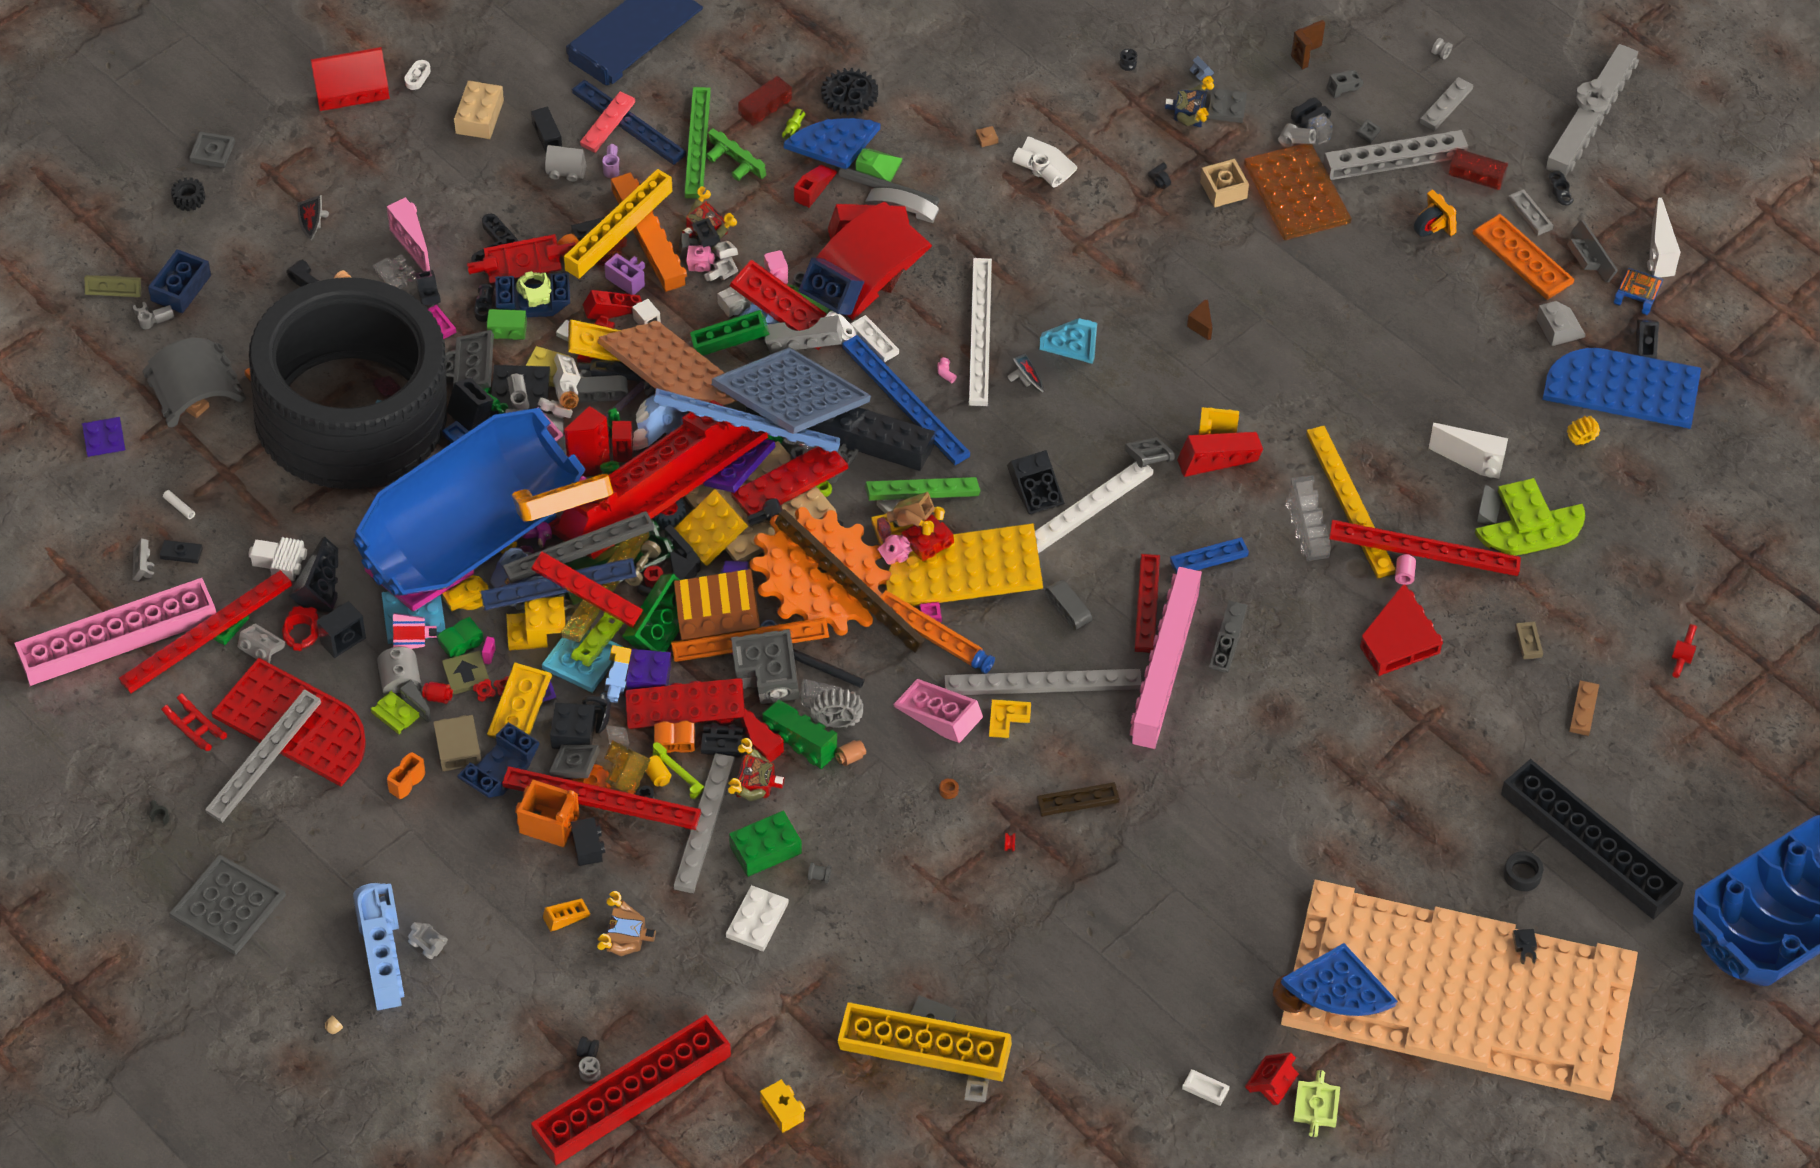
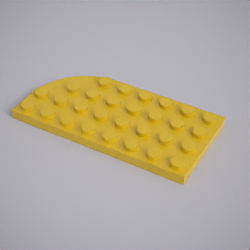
M1034 523L953 534L954 544L923 562L912 550L905 561L891 564L889 568L891 572L890 580L886 581L888 592L912 606L1043 589Z

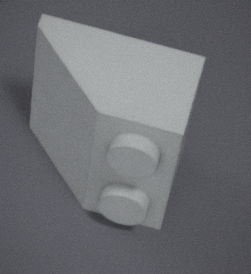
M1557 301L1539 305L1536 320L1551 346L1585 338L1586 335L1571 308Z

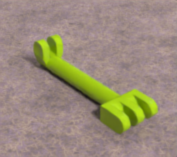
M658 742L653 744V756H659L666 765L691 785L689 796L691 799H696L704 791V786L669 757L665 747Z

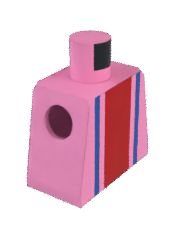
M393 613V648L407 647L413 649L424 647L425 638H437V626H425L424 617Z

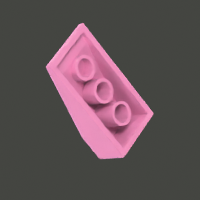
M405 197L387 206L390 231L424 272L430 271L428 251L416 214L417 209Z
M917 679L894 703L895 708L944 738L958 743L983 718L977 700Z

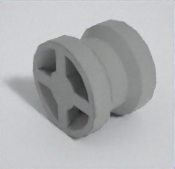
M1438 38L1432 47L1431 53L1434 55L1438 54L1440 58L1446 59L1453 45L1449 42L1445 43L1442 38Z
M590 1056L580 1061V1078L586 1083L597 1081L601 1074L599 1061Z

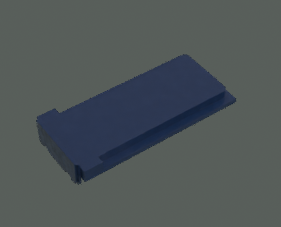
M626 0L566 46L569 62L605 86L609 85V82L614 84L623 77V71L700 12L703 6L694 0Z

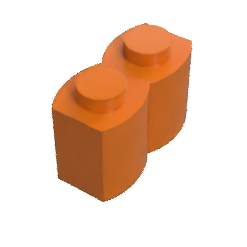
M663 721L654 724V743H660L667 749V753L695 751L694 723L681 721L673 724Z
M413 752L407 754L402 759L400 766L394 768L387 777L389 793L399 799L406 797L411 792L413 785L418 784L425 776L424 759Z

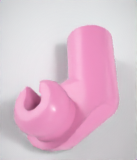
M943 357L937 365L938 374L945 380L953 383L957 376L949 371V359Z

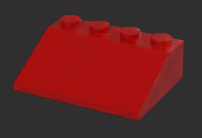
M381 47L311 59L316 97L320 111L390 99Z

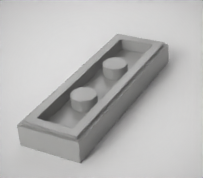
M1524 189L1509 195V202L1537 236L1553 230V224Z

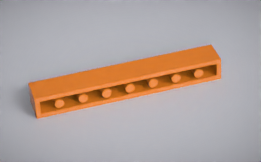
M631 172L611 178V189L618 204L639 186L637 178L634 179ZM652 210L632 230L664 291L667 292L685 286L687 272L684 267H681L679 256L674 254L672 243L667 241L666 232L660 228L659 219L653 215Z

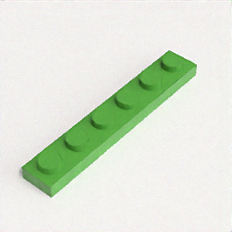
M976 477L866 481L865 485L869 500L908 499L925 492L929 493L930 498L979 496L980 494Z

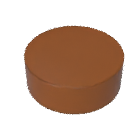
M944 779L940 782L939 794L943 798L953 799L958 795L959 785L955 780Z

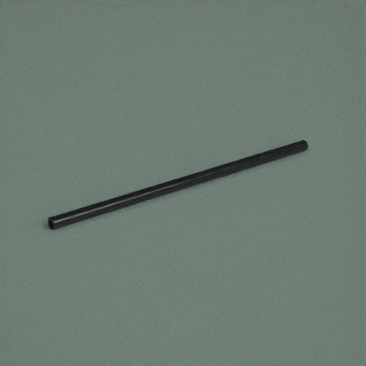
M640 584L637 592L648 596L652 588ZM793 649L796 661L862 688L865 679Z

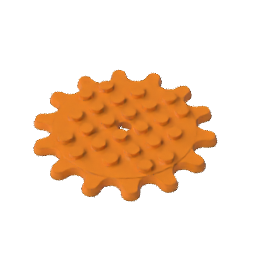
M798 508L795 511L796 520L871 590L881 597L882 593L879 591L878 586L882 584L887 585L886 581L890 580L891 572L880 569L876 565V560L882 558L877 549L880 546H868L862 542L863 526L855 524L850 528L842 527L837 521V513L833 510L825 512L823 519H815L810 515L807 508ZM778 515L773 516L770 519V525L773 527L775 534L759 533L754 537V543L763 549L764 556L755 557L749 562L752 570L761 572L766 576V582L759 585L758 593L763 597L775 596L781 601V606L777 610L781 618L788 619L794 614L801 615L804 620L826 617L827 623L840 636L847 634V621L856 620L864 627L871 626L873 618L869 611L862 606L861 602L854 596H851L827 571L826 573L820 572L818 570L820 565L812 557H809L798 544H795L784 531L778 528L775 524Z

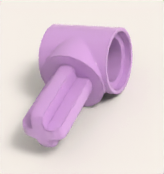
M614 144L607 146V155L602 159L603 174L607 178H615L619 175L618 147Z

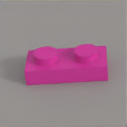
M437 305L427 309L436 318L437 325H440L443 339L456 333L455 326Z

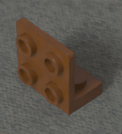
M1324 20L1294 32L1291 57L1302 70L1309 65L1310 51L1322 46L1325 29Z

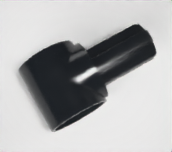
M770 499L764 503L762 511L747 516V521L750 526L764 521L770 523V519L773 516L779 515L783 508L778 499Z

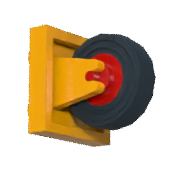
M1431 190L1427 193L1428 207L1419 214L1414 223V230L1418 235L1425 237L1443 228L1451 237L1456 233V210L1452 205H1448L1441 194Z

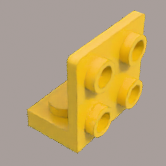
M1202 407L1199 435L1237 433L1239 411Z

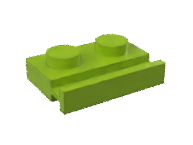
M392 691L377 702L375 707L371 708V713L397 734H400L403 729L409 727L420 717L419 712Z

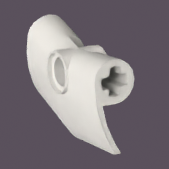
M1027 137L1023 147L1018 148L1013 157V163L1032 170L1035 176L1042 177L1052 187H1057L1077 170V166L1059 149L1032 137Z

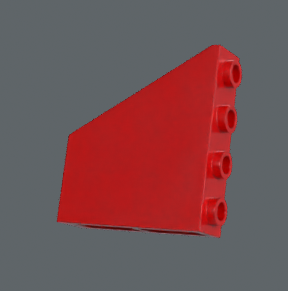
M1404 584L1362 635L1360 648L1376 674L1381 676L1440 654L1443 639L1440 634L1436 633L1432 621L1424 614L1423 607L1415 600L1413 591L1409 590L1406 584Z

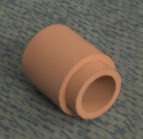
M853 740L837 748L835 757L839 764L847 766L862 759L863 755L866 754V749L860 740Z

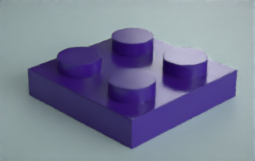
M120 417L82 423L88 457L126 450Z

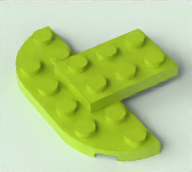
M1532 478L1499 486L1498 493L1511 520L1476 528L1475 534L1489 549L1492 547L1501 551V553L1509 555L1527 554L1561 546L1574 540L1583 527L1585 510L1583 504L1550 511L1535 479Z

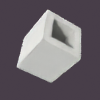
M649 299L639 302L632 307L633 319L638 325L648 324L652 321L661 322L660 312Z
M255 540L253 547L251 546L249 549V558H251L252 566L270 569L278 543Z

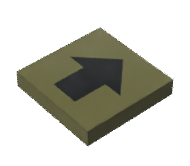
M480 651L442 660L448 683L451 689H453V695L473 690L475 684L489 679Z

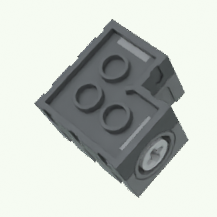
M790 629L779 632L772 631L763 634L744 635L743 637H731L736 677L743 680V689L757 687L761 704L774 703L778 699L781 701L800 699Z

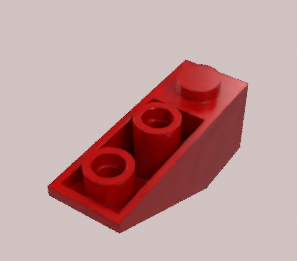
M820 165L804 174L794 186V202L810 208L837 174V171Z
M591 290L582 305L587 318L597 319L602 315L610 319L632 314V307L642 302L640 295Z
M745 709V717L740 718L746 737L752 742L751 748H755L770 762L774 761L784 752L782 737L777 733H773L766 723L760 722L753 712Z

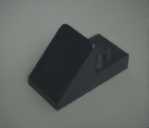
M709 218L692 223L698 243L703 248L715 246L720 242L719 235Z

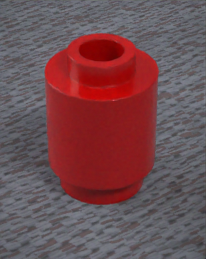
M425 683L422 697L427 699V701L447 704L453 697V689H451L449 684Z

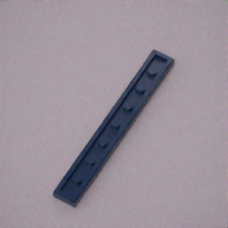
M583 80L572 89L574 95L601 114L613 100L586 80ZM630 111L626 113L618 124L623 130L673 165L686 156L685 150Z
M633 558L575 570L600 585L637 577ZM543 577L480 591L484 610H489L570 591Z

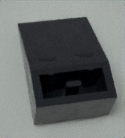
M1047 450L1012 460L1007 464L1012 482L1029 515L1065 504Z

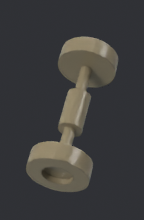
M645 541L643 543L641 551L645 556H642L635 566L637 577L624 579L628 584L632 586L640 585L643 576L639 571H642L648 562V557L655 559L661 553L660 547L653 541Z

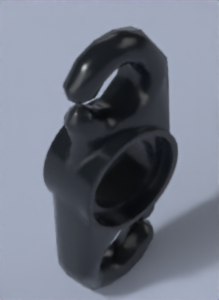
M1552 171L1548 177L1552 178L1550 180L1553 184L1552 192L1556 196L1558 203L1565 206L1572 204L1574 199L1571 198L1572 195L1569 192L1570 184L1566 180L1565 175L1560 171ZM1556 175L1560 178L1556 180L1552 177ZM1563 186L1565 190H1559L1556 187ZM1568 197L1570 199L1569 201H1565L1562 198Z

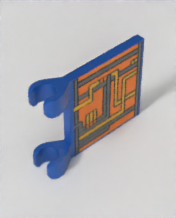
M1628 268L1615 295L1614 304L1620 306L1624 296L1644 302L1641 313L1648 315L1663 283V279Z

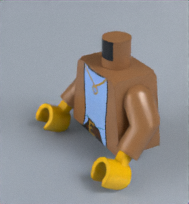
M925 492L898 502L892 511L887 512V519L890 523L897 521L900 527L914 524L917 527L922 526V533L930 535L934 530V524L932 521L925 520H927L932 512H934L937 520H943L945 510L942 507H934L929 493Z
M617 891L611 892L609 895L614 900L608 898L607 904L609 906L616 905V908H613L608 933L602 934L598 938L601 941L597 945L598 949L603 950L606 948L607 952H612L618 956H625L640 951L642 941L654 942L656 930L646 929L645 918L621 900L620 893Z

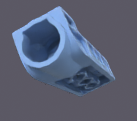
M384 883L366 884L354 891L353 900L359 932L364 936L377 1010L402 1006L401 998L404 997V991L392 931L399 929L391 884ZM378 894H385V896L379 898Z

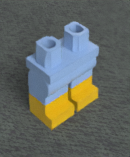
M612 645L609 659L614 661V666L609 671L604 690L608 691L607 698L611 702L618 703L619 694H624L625 679L632 649Z

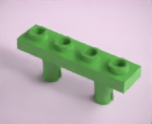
M714 128L708 132L710 142L715 145L706 154L710 162L714 163L717 158L726 153L740 164L731 173L735 180L740 181L748 172H752L760 179L766 176L763 161L755 159L748 150L740 148L735 141H730L723 132H718Z

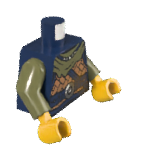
M1206 76L1202 81L1203 84L1201 83L1192 89L1178 91L1177 100L1166 99L1165 109L1175 110V121H1179L1185 126L1202 127V122H1205L1206 116L1209 115L1205 108L1206 88L1208 90L1214 88V80L1211 76Z

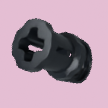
M482 284L478 287L479 297L476 298L474 310L475 318L480 322L488 321L489 309L492 307L493 301L491 297L494 294V287L490 284ZM483 310L488 312L485 315L478 314V312Z

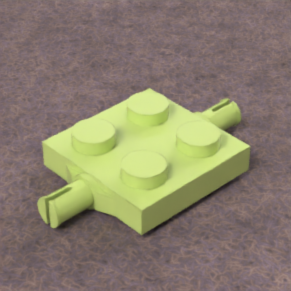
M1320 1070L1316 1071L1315 1081H1298L1294 1122L1309 1124V1136L1311 1137L1313 1136V1130H1315L1314 1137L1318 1136L1319 1126L1336 1127L1340 1087L1325 1083V1072L1323 1070L1321 1078Z

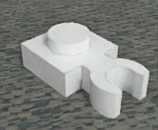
M540 398L538 405L541 406L540 409L552 411L553 415L558 418H571L573 413L570 407L563 406L558 401Z

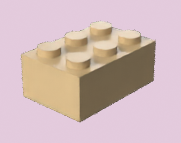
M474 81L467 82L454 118L456 134L486 139L491 138L504 101L502 86Z

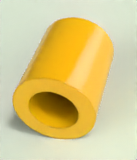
M652 756L643 763V769L655 786L663 787L670 782L672 775L659 756Z

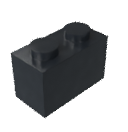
M594 817L570 822L578 865L603 862L602 854L606 852L604 842L599 841V837L602 836L600 824L596 825Z

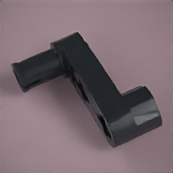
M303 259L286 270L288 277L300 287L319 281L309 274L311 268Z

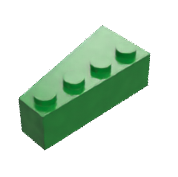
M779 699L762 714L763 722L768 725L769 729L773 733L779 734L784 743L790 745L797 754H802L807 758L810 764L822 769L835 757L837 753V732L833 730L830 732L826 731L825 725L821 723L814 724L809 716L805 714L800 716L797 709Z

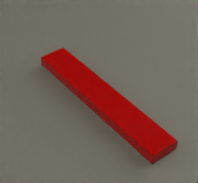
M1141 554L1134 652L1151 653V650L1154 649L1160 555Z

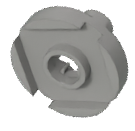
M1594 79L1591 82L1581 84L1577 88L1576 103L1583 110L1588 111V109H1591L1594 112H1601L1610 105L1612 93L1607 86L1601 84L1600 80Z

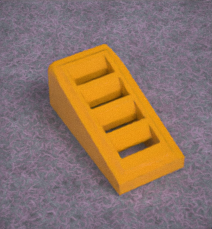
M581 898L545 907L543 919L551 932L589 917L590 912Z

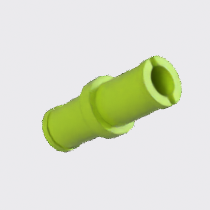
M796 109L793 116L788 119L787 126L782 133L783 138L786 136L785 140L801 127L800 123L805 117L804 111L800 116L801 109Z

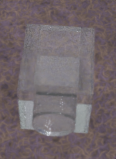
M1324 113L1308 120L1307 129H1315L1316 141L1314 143L1316 146L1330 140L1332 137L1333 124Z

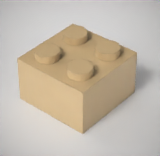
M1235 159L1202 168L1200 183L1214 207L1247 199L1249 183Z

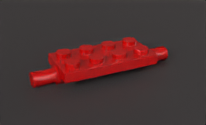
M553 234L484 248L485 258L482 261L467 263L468 272L471 275L485 271L488 273L490 284L493 285L496 284L495 277L514 276V280H518L526 272L530 271L533 273L545 272L546 274L562 271L560 258L567 254L576 243L559 245L556 235Z

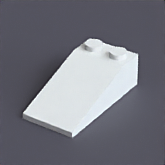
M1662 197L1658 198L1652 222L1650 256L1647 262L1648 270L1651 271L1652 276L1658 278L1675 276L1680 256V249Z
M1433 423L1429 449L1480 475L1499 479L1508 438Z

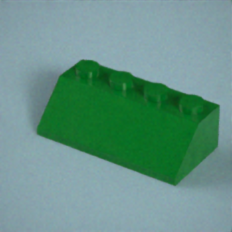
M666 574L659 577L640 607L643 609V612L633 628L628 626L622 637L634 648L666 652L679 632L674 581L680 579L674 574Z

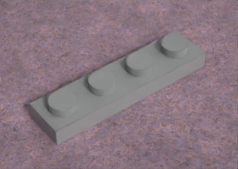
M1458 77L1420 118V124L1435 131L1472 91L1473 84Z

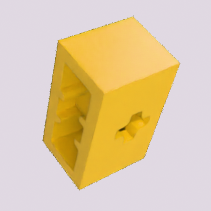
M782 1079L760 1091V1102L782 1133L804 1121L805 1108L801 1101H796L792 1088L789 1085H785Z

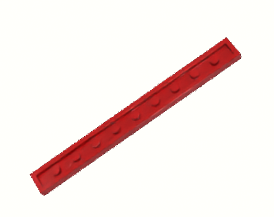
M1332 520L1329 535L1331 540L1518 576L1520 572L1521 557L1337 520Z
M281 570L119 677L121 684L130 694L291 587V580Z
M509 766L502 782L505 788L524 792L525 788L530 786L532 780H536L567 791H574L578 794V804L692 830H696L701 816V809Z

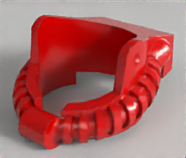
M297 606L293 607L292 611H289L282 628V636L287 645L293 647L294 651H302V648L310 647L319 636L317 609ZM303 623L311 627L310 636L302 640V643H295V640L289 635L291 630L294 629L293 626Z

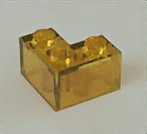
M612 740L604 759L614 763L606 782L620 790L634 794L651 759Z

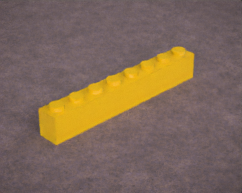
M659 169L653 172L564 255L565 271L580 279L672 192V177Z

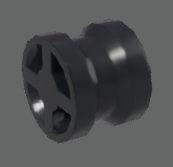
M1124 49L1121 51L1120 68L1125 71H1132L1136 68L1138 55L1135 50Z
M582 1036L577 1047V1056L596 1058L599 1040L594 1039L591 1041L587 1037Z

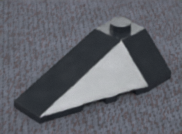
M323 537L294 583L289 596L303 608L313 607L319 611L331 612L338 598V592L335 591V585L338 583V578L335 577L336 568H338V548L326 537Z

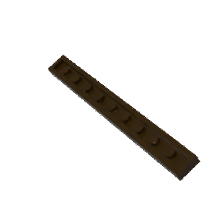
M785 509L779 513L775 524L781 531H784L795 544H798L809 557H812L851 596H854L861 602L862 606L875 615L879 622L889 628L893 635L903 641L907 648L911 649L914 653L921 648L925 639Z

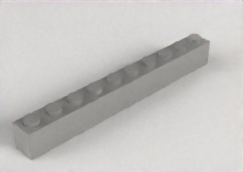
M1621 44L1617 46L1597 78L1612 93L1609 107L1601 112H1594L1591 109L1586 111L1579 107L1549 155L1546 170L1551 172L1560 171L1565 177L1569 171H1573L1576 159L1579 160L1581 158L1583 148H1587L1590 137H1594L1597 131V125L1602 124L1604 114H1608L1611 103H1615L1618 91L1623 90L1625 80H1629L1632 69H1636L1639 63V59H1637L1638 51Z

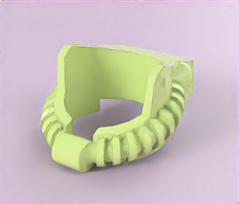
M526 272L525 275L517 280L516 289L528 301L529 307H536L537 305L550 302L551 281L545 272ZM532 278L543 282L537 289H531L524 285L528 279Z

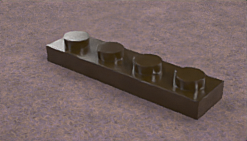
M1115 782L1037 796L1041 817L1116 804L1120 801Z

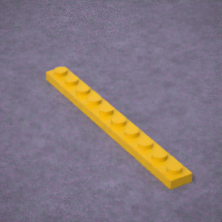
M1325 426L1308 429L1306 435L1349 523L1375 528ZM1361 545L1377 579L1395 574L1396 569L1386 550Z

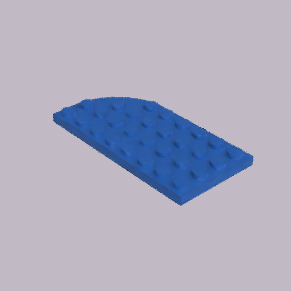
M1602 348L1579 349L1562 356L1552 365L1547 374L1542 400L1691 429L1701 368Z

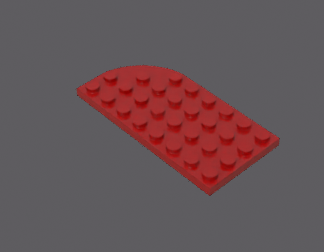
M258 658L211 713L212 718L261 743L304 689L320 698L321 704L279 754L342 787L360 765L365 753V732L359 716L350 706Z

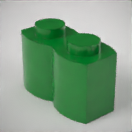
M471 617L459 621L453 627H449L437 635L438 644L449 658L464 655L467 650L477 648L484 641L483 632Z

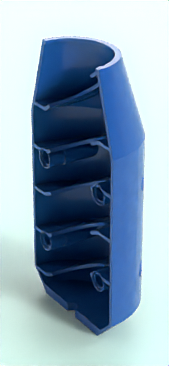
M1820 815L1812 817L1695 890L1693 910L1695 932L1699 933L1702 940L1701 945L1710 959L1728 975L1758 986H1769L1820 954Z

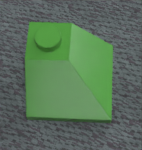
M863 148L856 160V171L891 182L902 162V158L874 149Z

